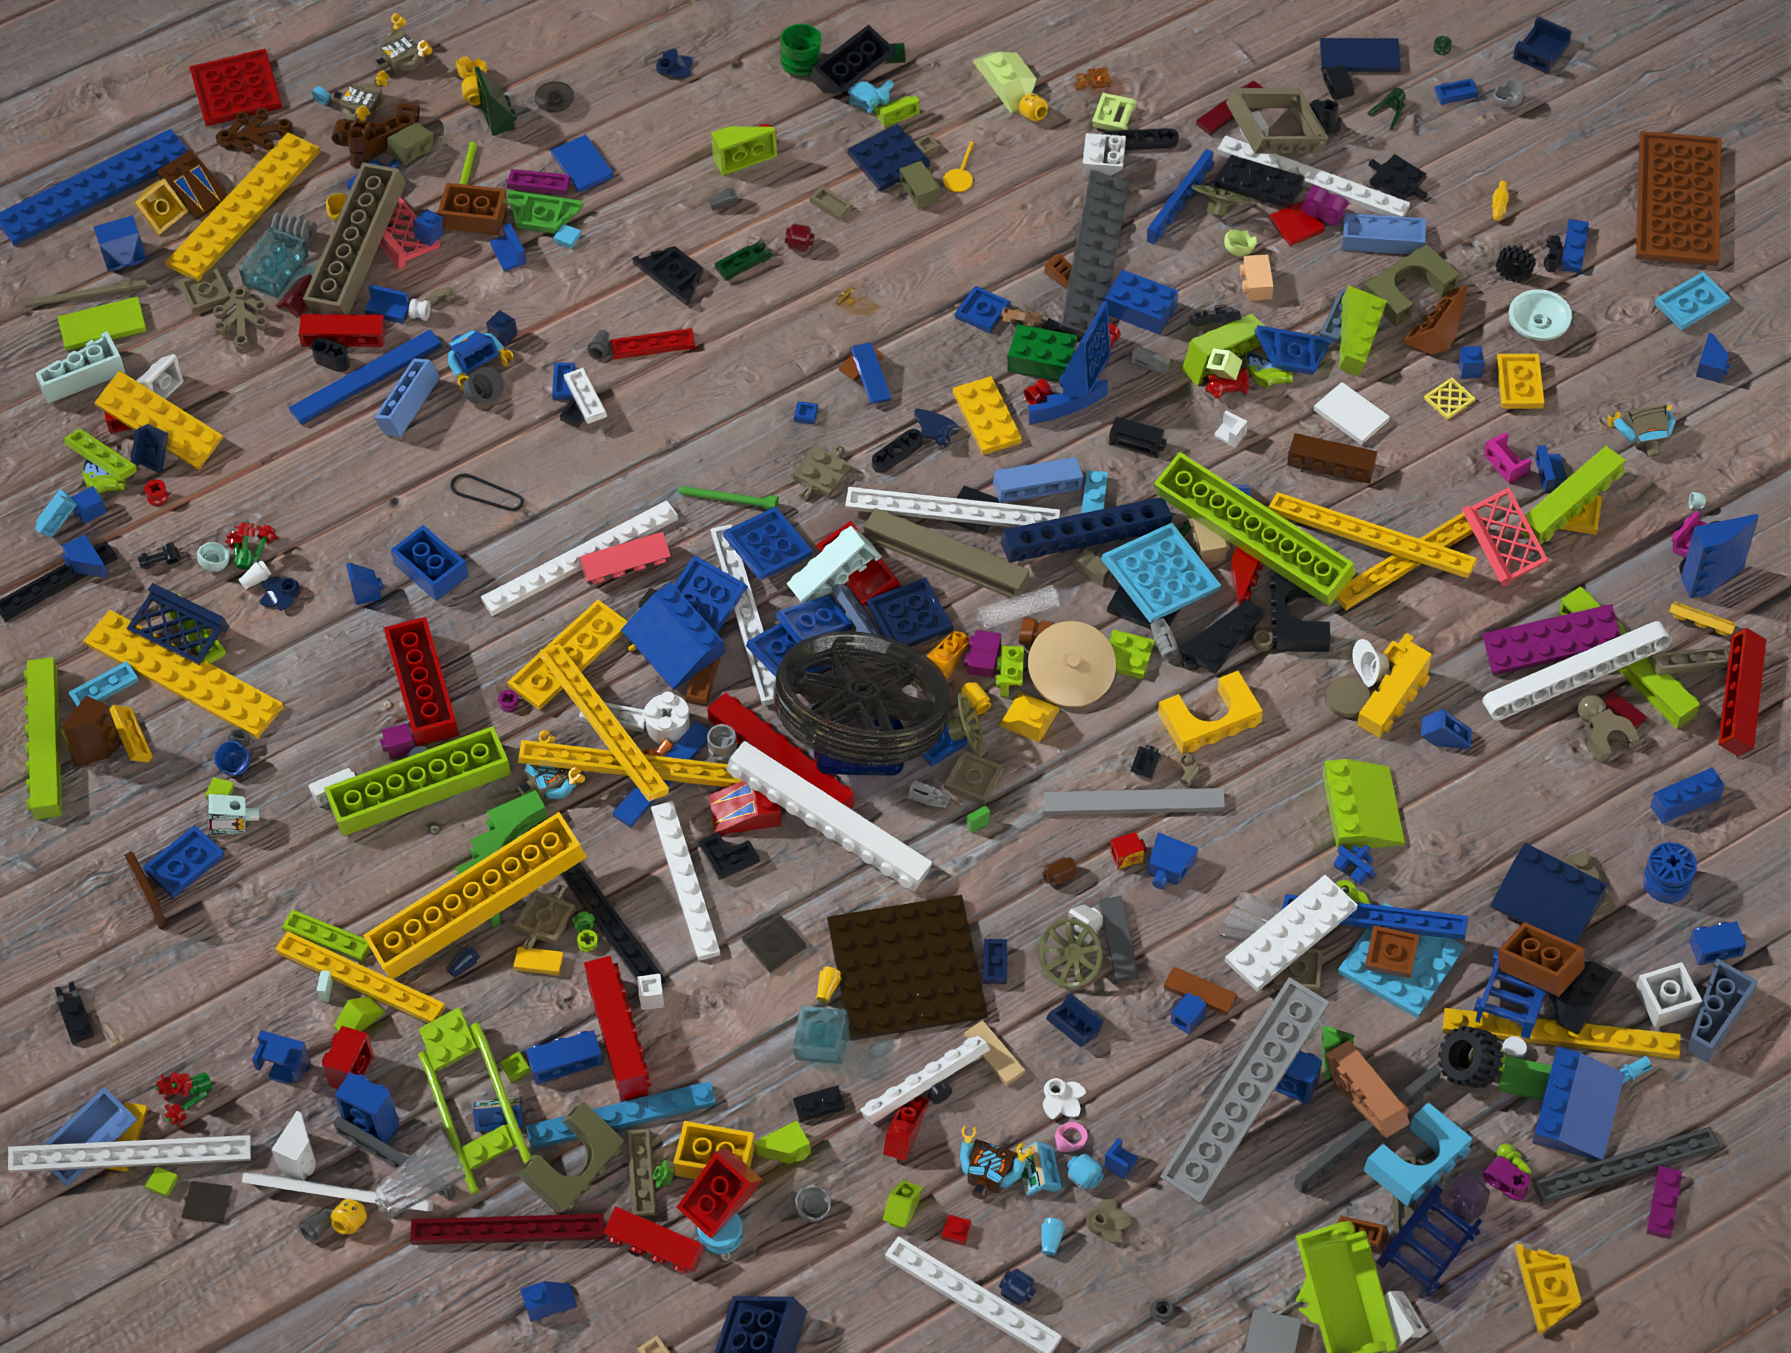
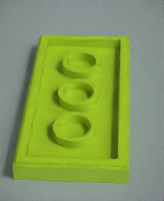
M138 297L57 316L66 351L86 347L85 344L91 340L97 341L102 338L101 334L106 331L112 340L147 331Z

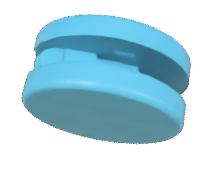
M737 1213L711 1239L697 1227L700 1243L706 1245L705 1250L717 1255L728 1254L734 1251L740 1245L743 1238L742 1222Z

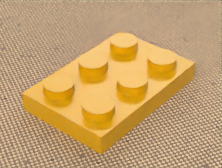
M1497 354L1496 363L1501 409H1543L1544 396L1539 354Z

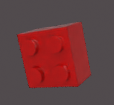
M342 1025L339 1032L335 1033L332 1038V1046L329 1053L326 1052L322 1059V1066L329 1087L339 1089L350 1072L357 1076L359 1074L364 1076L374 1056L368 1033Z

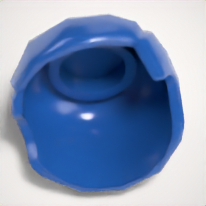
M237 741L222 743L214 754L215 765L228 776H240L248 769L251 762L250 753Z

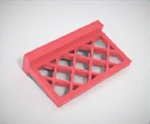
M399 197L397 202L399 208H395L393 211L394 214H397L396 218L391 217L389 223H393V227L386 228L379 244L382 251L398 269L405 267L406 261L440 248L438 240L432 246L421 244L420 240L417 243L406 241L407 237L414 238V232L410 231V228H414L417 216L401 197ZM400 215L409 216L410 221L399 219ZM397 224L407 226V229H396ZM393 234L402 235L404 238L403 240L395 239ZM404 246L415 248V250L407 253L404 250Z
M1509 487L1472 507L1468 505L1462 508L1468 523L1503 588L1511 584L1510 581L1549 562ZM1509 495L1511 499L1509 508L1497 506L1500 498ZM1485 506L1492 508L1489 519L1480 517L1477 510ZM1496 509L1507 512L1503 523L1493 520ZM1510 514L1520 516L1521 520L1518 527L1507 524ZM1491 523L1502 526L1499 537L1489 534L1488 531ZM1505 528L1517 530L1513 541L1502 538ZM1520 531L1531 536L1528 545L1517 542ZM1501 542L1512 544L1508 555L1499 553L1498 548ZM1515 546L1526 548L1523 559L1512 556ZM1530 550L1539 552L1542 557L1535 562L1527 561ZM1510 560L1520 562V569L1510 574L1508 570Z

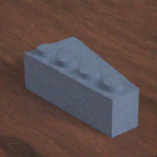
M1716 959L1687 1051L1708 1063L1755 995L1758 981L1725 962Z

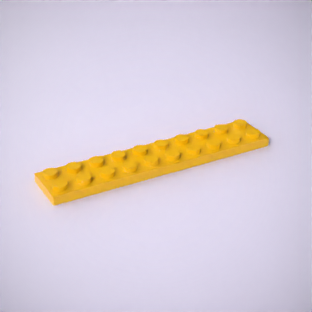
M287 133L165 261L166 267L187 277L191 276L195 281L199 282L202 279V275L224 256L321 153L320 148L293 134Z
M112 610L105 614L83 640L86 646L119 664L127 661L137 674L232 726L245 730L256 739L260 737L284 708L282 702L204 660L200 665H197L129 632L126 628L131 620ZM138 624L135 627L138 630L145 629L144 627ZM154 633L155 638H162Z

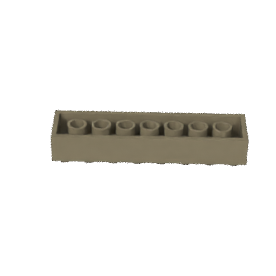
M362 162L303 300L311 312L336 315L350 314L406 181L399 169Z

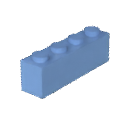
M414 358L374 416L384 435L401 437L440 379L431 360Z
M1076 457L1063 458L1056 461H1045L1038 464L995 470L993 486L999 503H1006L1081 490L1083 474Z

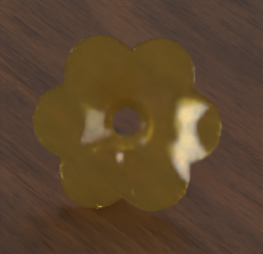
M850 286L839 296L835 303L840 305L846 302L849 306H852L855 300L851 297V294L855 288Z

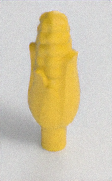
M1500 181L1499 188L1493 193L1491 208L1493 209V219L1495 221H1500L1503 214L1506 213V206L1509 200L1506 181Z

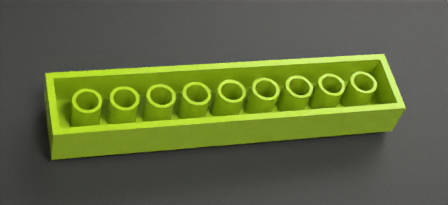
M1181 452L1175 456L1154 482L1156 495L1328 606L1332 604L1355 575L1354 563Z

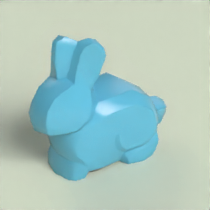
M892 80L883 83L880 88L874 87L869 82L856 83L847 89L850 94L849 103L854 106H860L867 110V113L871 114L879 104H888L890 100L889 91L894 83Z

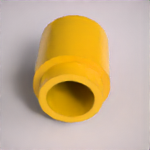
M968 682L961 688V692H964L970 699L977 715H981L989 710L991 707L990 698L977 682Z

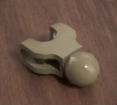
M1585 696L1579 702V715L1584 721L1588 722L1587 728L1590 732L1588 748L1599 762L1609 759L1611 748L1608 740H1618L1628 749L1639 745V735L1630 720L1614 715L1610 709L1606 710L1605 702L1599 696Z

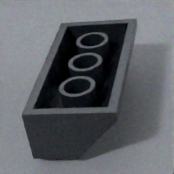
M868 24L813 67L810 80L824 93L841 95L894 54L896 49Z

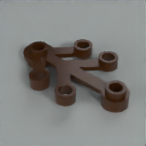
M259 108L256 110V117L243 131L238 130L242 125L249 122V117L246 112L237 113V120L229 129L219 131L216 135V141L223 148L235 146L243 150L245 154H250L254 151L253 142L262 146L264 150H271L274 147L271 137L262 138L259 135L278 132L280 136L284 137L287 133L292 134L294 129L292 122L285 118L279 120L278 124L257 128L269 117L267 109ZM246 138V139H248V140H246V141L243 142V141H241V140H239V139Z

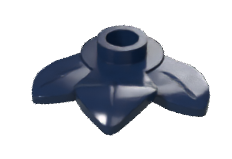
M675 48L664 52L662 58L658 60L656 70L661 75H671L675 78L688 77L691 75L689 68L693 63V57L678 56Z
M277 576L261 581V585L267 592L259 603L264 607H274L277 605L279 611L285 610L292 605L294 597L299 593V583L293 578L282 579Z

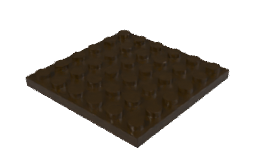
M962 895L827 917L836 969L841 972L840 977L842 980L839 985L850 1041L988 1018Z

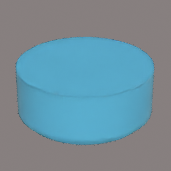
M316 86L312 91L313 98L322 105H327L332 99L329 92L320 86Z

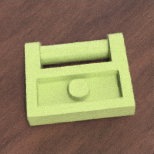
M1102 93L1092 120V127L1110 131L1128 130L1127 124L1132 111L1136 108V101L1130 98ZM1119 107H1124L1121 121L1115 122Z

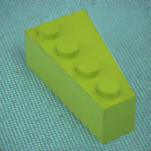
M1251 313L1241 317L1240 320L1224 324L1222 327L1210 330L1202 336L1194 337L1189 342V348L1181 371L1197 386L1203 383L1205 376L1208 374L1215 375L1206 368L1213 349L1231 351L1237 357L1239 354L1243 357L1247 352H1251L1261 345L1255 333V328L1257 325H1264Z

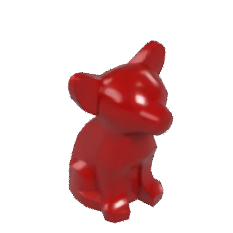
M1240 369L1236 380L1226 378L1220 380L1215 375H1209L1208 379L1210 382L1205 388V392H1209L1215 399H1219L1223 392L1232 393L1240 391L1246 395L1247 389H1249L1248 369Z

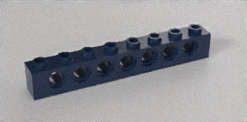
M1159 497L1003 529L1001 546L1009 563L1023 561L1025 559L1063 553L1068 550L1082 549L1087 546L1101 545L1135 536H1144L1170 524L1172 514L1166 501Z

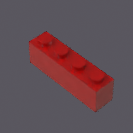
M301 314L298 334L302 347H311V343L317 338H325L345 347H383L386 326L383 315Z
M616 1206L603 1232L610 1236L608 1241L622 1246L623 1242L631 1245V1251L642 1256L644 1252L653 1255L652 1260L663 1265L666 1261L674 1264L673 1269L684 1274L687 1273V1270L695 1273L706 1248V1245Z

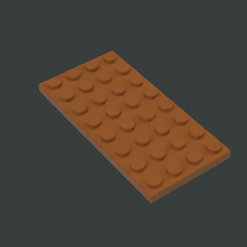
M1640 131L1635 259L1718 266L1720 253L1721 138Z

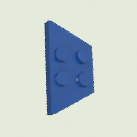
M1257 325L1255 328V333L1272 366L1276 369L1313 375L1332 342V338L1260 325Z

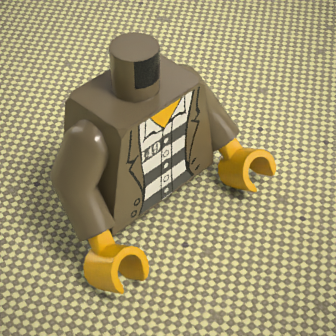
M394 13L391 18L394 26L390 27L384 41L379 46L381 58L375 60L374 63L379 71L387 67L395 74L415 71L419 66L425 64L424 55H430L432 48L424 40L417 45L403 29L399 30V27L406 25V19L398 13Z
M380 71L376 75V79L370 83L351 84L345 93L336 91L333 96V102L340 105L341 114L345 119L372 122L384 102L381 87L387 86V79L390 76L385 71Z

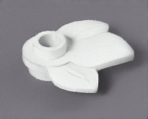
M1058 1078L1049 1080L1044 1086L1046 1098L1043 1101V1109L1046 1115L1052 1120L1060 1113L1067 1117H1078L1080 1115L1078 1098L1084 1096L1086 1090L1077 1082L1065 1083ZM1058 1089L1060 1092L1053 1093L1052 1090Z

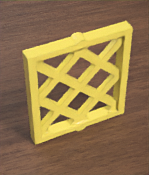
M1450 378L1424 396V399L1434 410L1438 411L1447 420L1469 406L1476 399L1453 378ZM1452 384H1454L1458 389H1451ZM1441 391L1448 392V397L1441 396ZM1451 392L1459 393V398L1451 397ZM1462 393H1464L1468 398H1462ZM1431 399H1438V404H1435ZM1440 400H1448V405L1440 404ZM1451 400L1459 401L1458 406L1451 405ZM1441 408H1448V413H1445Z

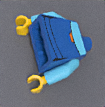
M471 330L462 336L456 335L449 344L451 351L448 353V364L454 376L458 377V385L461 391H463L462 384L468 379V376L463 375L464 372L466 374L499 354L501 355L500 362L503 366L508 365L506 358L513 362V353L510 350H504V346L491 333H480Z

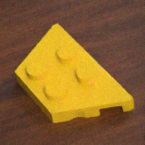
M1516 1244L1514 1249L1538 1334H1542L1581 1305L1582 1301L1569 1257L1559 1254L1553 1255L1548 1251L1540 1249L1537 1252L1523 1248L1522 1244Z

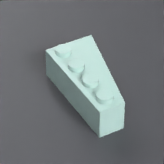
M107 331L101 334L102 338L97 341L91 340L85 344L86 347L82 350L70 352L65 360H57L35 373L47 403L111 380L119 370L126 374L121 356Z

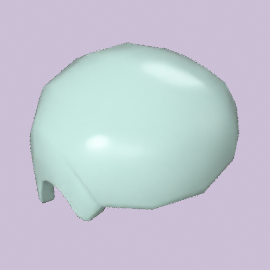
M208 542L198 549L197 560L204 570L219 572L229 563L230 551L226 550L219 543Z

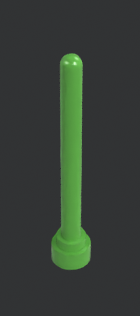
M681 486L678 489L681 495L761 506L766 511L774 507L778 509L779 497L774 495L759 498Z

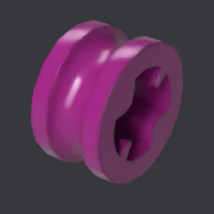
M505 690L499 694V706L503 711L512 712L518 708L519 700L515 691Z

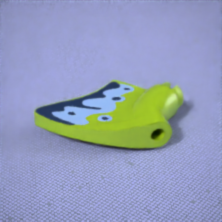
M1252 352L1246 353L1247 369L1252 378L1263 388H1269L1274 384L1293 382L1292 372L1274 368L1268 358Z
M88 459L84 460L82 472L87 488L93 486L99 495L108 491L118 492V490L124 491L126 489L125 480L120 482Z

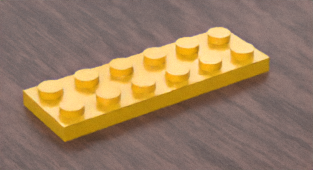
M120 370L94 402L95 406L133 430L150 424L167 432L166 451L198 471L223 439L222 434Z
M597 600L545 648L560 644L582 672L623 634L621 629L628 621L600 600ZM540 653L507 682L511 690L515 691L539 711L564 689L540 658Z

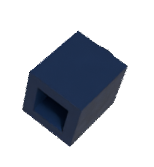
M501 310L486 322L488 333L493 334L504 348L518 335L515 319Z

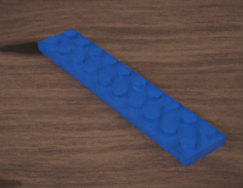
M170 128L0 212V228L14 246L157 175V170L188 150Z

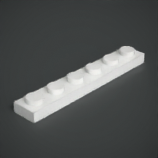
M978 1035L967 1039L963 1045L948 1051L944 1057L936 1062L927 1064L925 1069L917 1074L908 1076L904 1082L889 1088L879 1098L868 1101L860 1109V1112L868 1122L874 1124L990 1051L987 1042Z

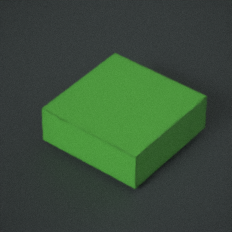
M987 806L967 815V828L970 833L990 824V810Z

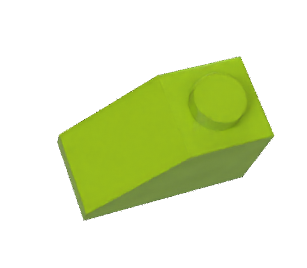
M797 1121L754 1142L757 1156L788 1164L795 1161L800 1162L811 1154L810 1142Z
M901 1180L889 1193L882 1220L889 1222L893 1227L905 1228L912 1220L924 1187Z

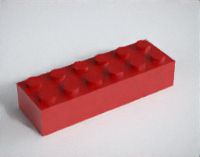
M422 617L383 627L416 747L459 736L455 715L427 618Z
M611 955L584 962L589 991L620 1101L625 1102L649 1096L647 1089L651 1087L647 1063L644 1061L641 1043L637 1037L636 1025L632 1019L630 1004L626 999V991L620 978L621 974L618 963L613 964Z

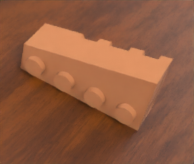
M1349 1040L1325 1054L1336 1089L1385 1138L1410 1124L1407 1116L1409 1110L1402 1100L1399 1101L1393 1091L1384 1083Z

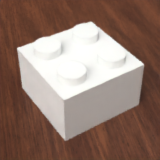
M1682 962L1640 975L1635 990L1655 1028L1698 1015L1702 999Z

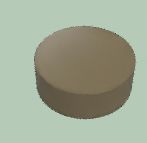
M1266 629L1256 631L1252 639L1253 647L1262 652L1272 649L1274 643H1272V632Z

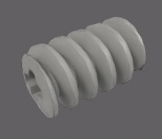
M276 212L273 216L271 231L275 238L299 244L303 243L308 246L316 237L317 225L316 222H313L310 226V220L306 219L303 223L302 218L296 220L295 216H291L288 219L287 214H283L281 217V214Z

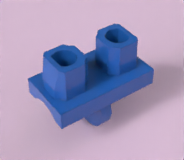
M1342 845L1337 849L1339 855L1333 863L1334 867L1344 873L1350 864L1353 865L1356 869L1350 875V878L1357 884L1362 885L1368 877L1373 879L1376 875L1373 871L1374 869L1364 862L1366 860L1371 863L1374 859L1369 855L1371 848L1368 845H1364L1362 848L1355 845L1352 851L1357 855H1354Z

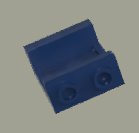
M1537 16L1534 27L1524 41H1518L1515 45L1513 59L1549 74L1570 45L1572 31Z

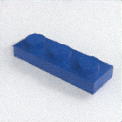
M1569 219L1561 271L1581 274L1589 222Z

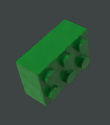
M1017 324L1007 355V371L1060 381L1061 375L1065 373L1067 364L1070 363L1073 354L1078 348V336Z

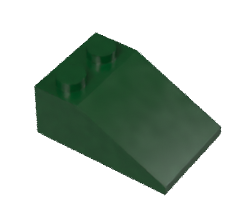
M474 67L481 109L492 136L514 130V121L517 118L514 109L510 110L509 108L511 103L508 95L504 96L500 86L479 67Z

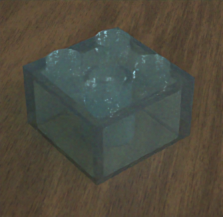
M800 1006L793 1044L796 1060L842 1065L849 1027L847 1010Z

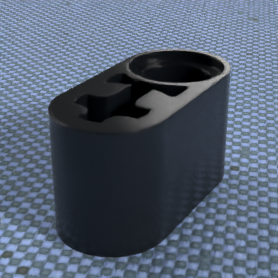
M1343 64L1323 69V80L1333 100L1354 96L1353 83Z
M317 338L311 343L312 354L316 364L337 372H344L350 367L348 351L345 346L325 338Z

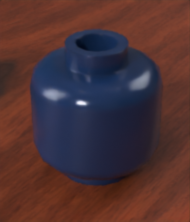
M1019 1269L1008 1270L998 1286L1001 1288V1296L1015 1305H1021L1024 1301L1030 1302L1036 1292V1289L1033 1288L1034 1279Z

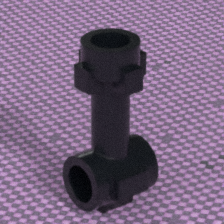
M1553 235L1546 242V247H1549V253L1544 259L1543 266H1545V270L1548 272H1555L1560 264L1557 251L1562 248V242L1559 236Z
M168 543L162 547L163 552L150 556L147 553L141 554V556L137 557L140 568L150 569V564L166 560L169 565L177 563L180 556L177 547L173 543Z

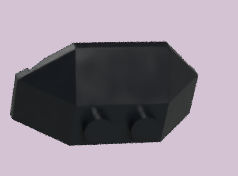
M1584 961L1585 968L1559 997L1549 992L1557 1025L1579 1035L1621 976V971L1603 962Z

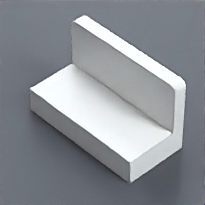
M350 768L309 784V789L318 807L328 804L324 787L355 777L354 772H351Z
M1389 1291L1384 1295L1398 1348L1409 1338H1421L1428 1332L1403 1291Z

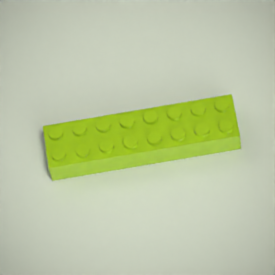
M492 726L324 787L329 806L343 837L511 775L508 758Z

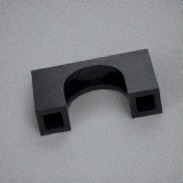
M1274 572V576H1270V589H1274V594H1271V607H1275V612H1271V625H1275V630H1272V643H1276V651L1329 652L1331 640L1330 622L1298 620L1286 609V606L1295 599L1315 597L1277 572Z

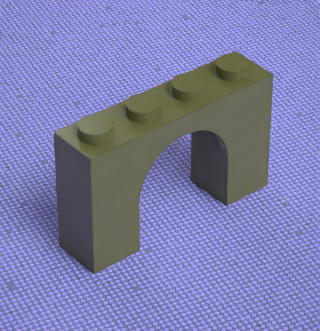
M1426 244L1420 249H1415L1409 256L1401 258L1390 268H1385L1374 278H1369L1365 282L1364 291L1387 300L1383 315L1394 326H1398L1411 317L1413 303L1396 288L1395 285L1398 282L1410 278L1419 279L1426 282L1443 297L1449 291L1458 287L1460 274Z
M585 1102L577 1104L562 1121L584 1145L586 1161L581 1172L575 1177L561 1175L537 1154L531 1156L516 1173L556 1213L571 1210L577 1202L575 1198L579 1193L584 1194L591 1187L590 1181L592 1178L601 1175L607 1168L605 1163L610 1158L614 1159L622 1150L620 1146L624 1140Z

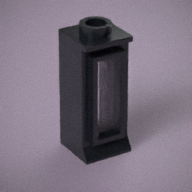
M1120 417L1115 418L1109 434V445L1116 444L1131 450L1155 455V458H1158L1160 451H1164L1167 439H1164L1163 429Z

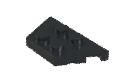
M676 246L665 248L662 251L650 252L651 256L639 259V256H635L632 258L634 265L686 306L689 304L703 275V268Z

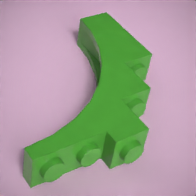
M536 790L487 811L488 820L485 822L489 832L471 839L473 848L470 849L473 860L455 867L457 876L517 839L534 825L547 819L545 805ZM499 913L489 919L493 928L502 924Z

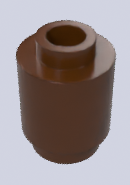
M1063 857L1044 866L1042 875L1047 884L1055 887L1073 878L1078 873V869L1071 857Z

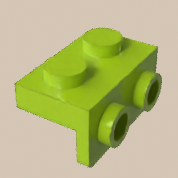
M1002 646V657H997V670H1001V675H996V688H1000V697H1009V685H1022L1024 647Z

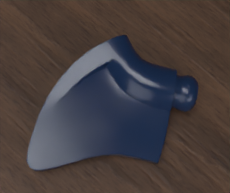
M918 408L914 410V416L921 426L920 437L936 440L940 447L941 445L947 447L951 436L959 432L958 425L941 414Z

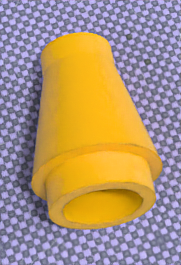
M824 967L823 971H820L816 996L818 1001L829 1003L831 996L842 980L839 970L832 967Z

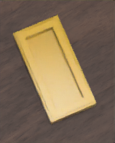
M518 947L513 967L515 971L560 976L564 954L559 951L535 948L528 950V948Z

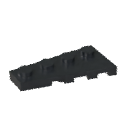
M1246 600L1179 648V653L1216 674L1265 616V610Z

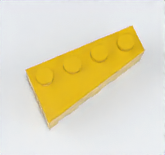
M1410 641L1405 646L1406 652L1404 657L1398 656L1390 676L1386 674L1378 688L1379 692L1375 690L1359 712L1357 725L1378 738L1384 732L1388 733L1391 730L1396 717L1400 718L1403 715L1407 703H1412L1415 700L1419 688H1424L1430 679L1428 673L1432 654Z

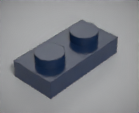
M984 939V984H1007V939Z

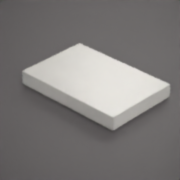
M1343 382L1314 405L1315 412L1360 445L1382 428L1390 418V416Z

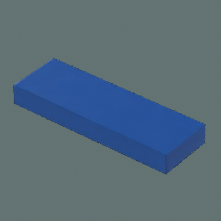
M872 342L852 346L851 351L870 405L890 401L891 396Z

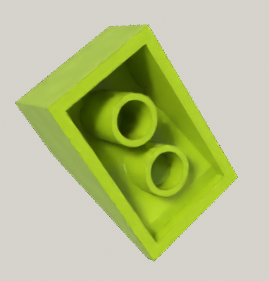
M729 126L711 132L713 160L722 176L777 157L776 130L774 127Z

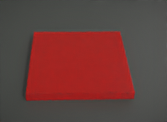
M266 48L189 66L206 127L236 120L237 113L242 111L246 112L248 116L256 115V110L259 108H265L268 112L283 108Z

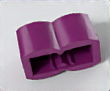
M1312 186L1301 210L1309 216L1320 218L1329 225L1338 226L1349 202L1340 195L1330 194L1322 187Z
M975 630L974 636L970 635L968 648L971 649L970 654L966 653L964 666L968 667V674L994 678L997 657H999L1002 633Z

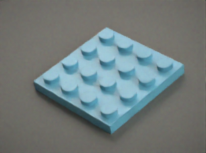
M1173 523L1106 552L1101 558L1150 623L1207 597L1221 588V584Z
M1386 902L1383 904V906L1393 907ZM1366 928L1339 967L1337 974L1418 1019L1463 954L1465 946L1450 938L1419 935L1411 979L1365 969L1373 929Z

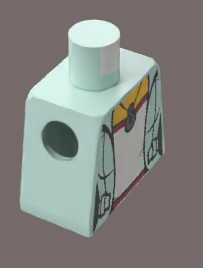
M209 794V836L245 832V821H259V808H245V797Z

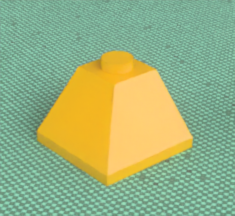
M165 179L153 183L133 202L157 235H160L189 212Z
M1019 691L1001 721L1000 726L1040 743L1057 715L1059 707Z

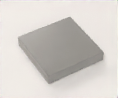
M1254 1309L1244 1353H1295L1302 1319Z

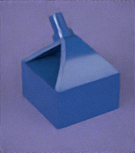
M133 215L94 226L107 270L123 269L139 264L147 259Z

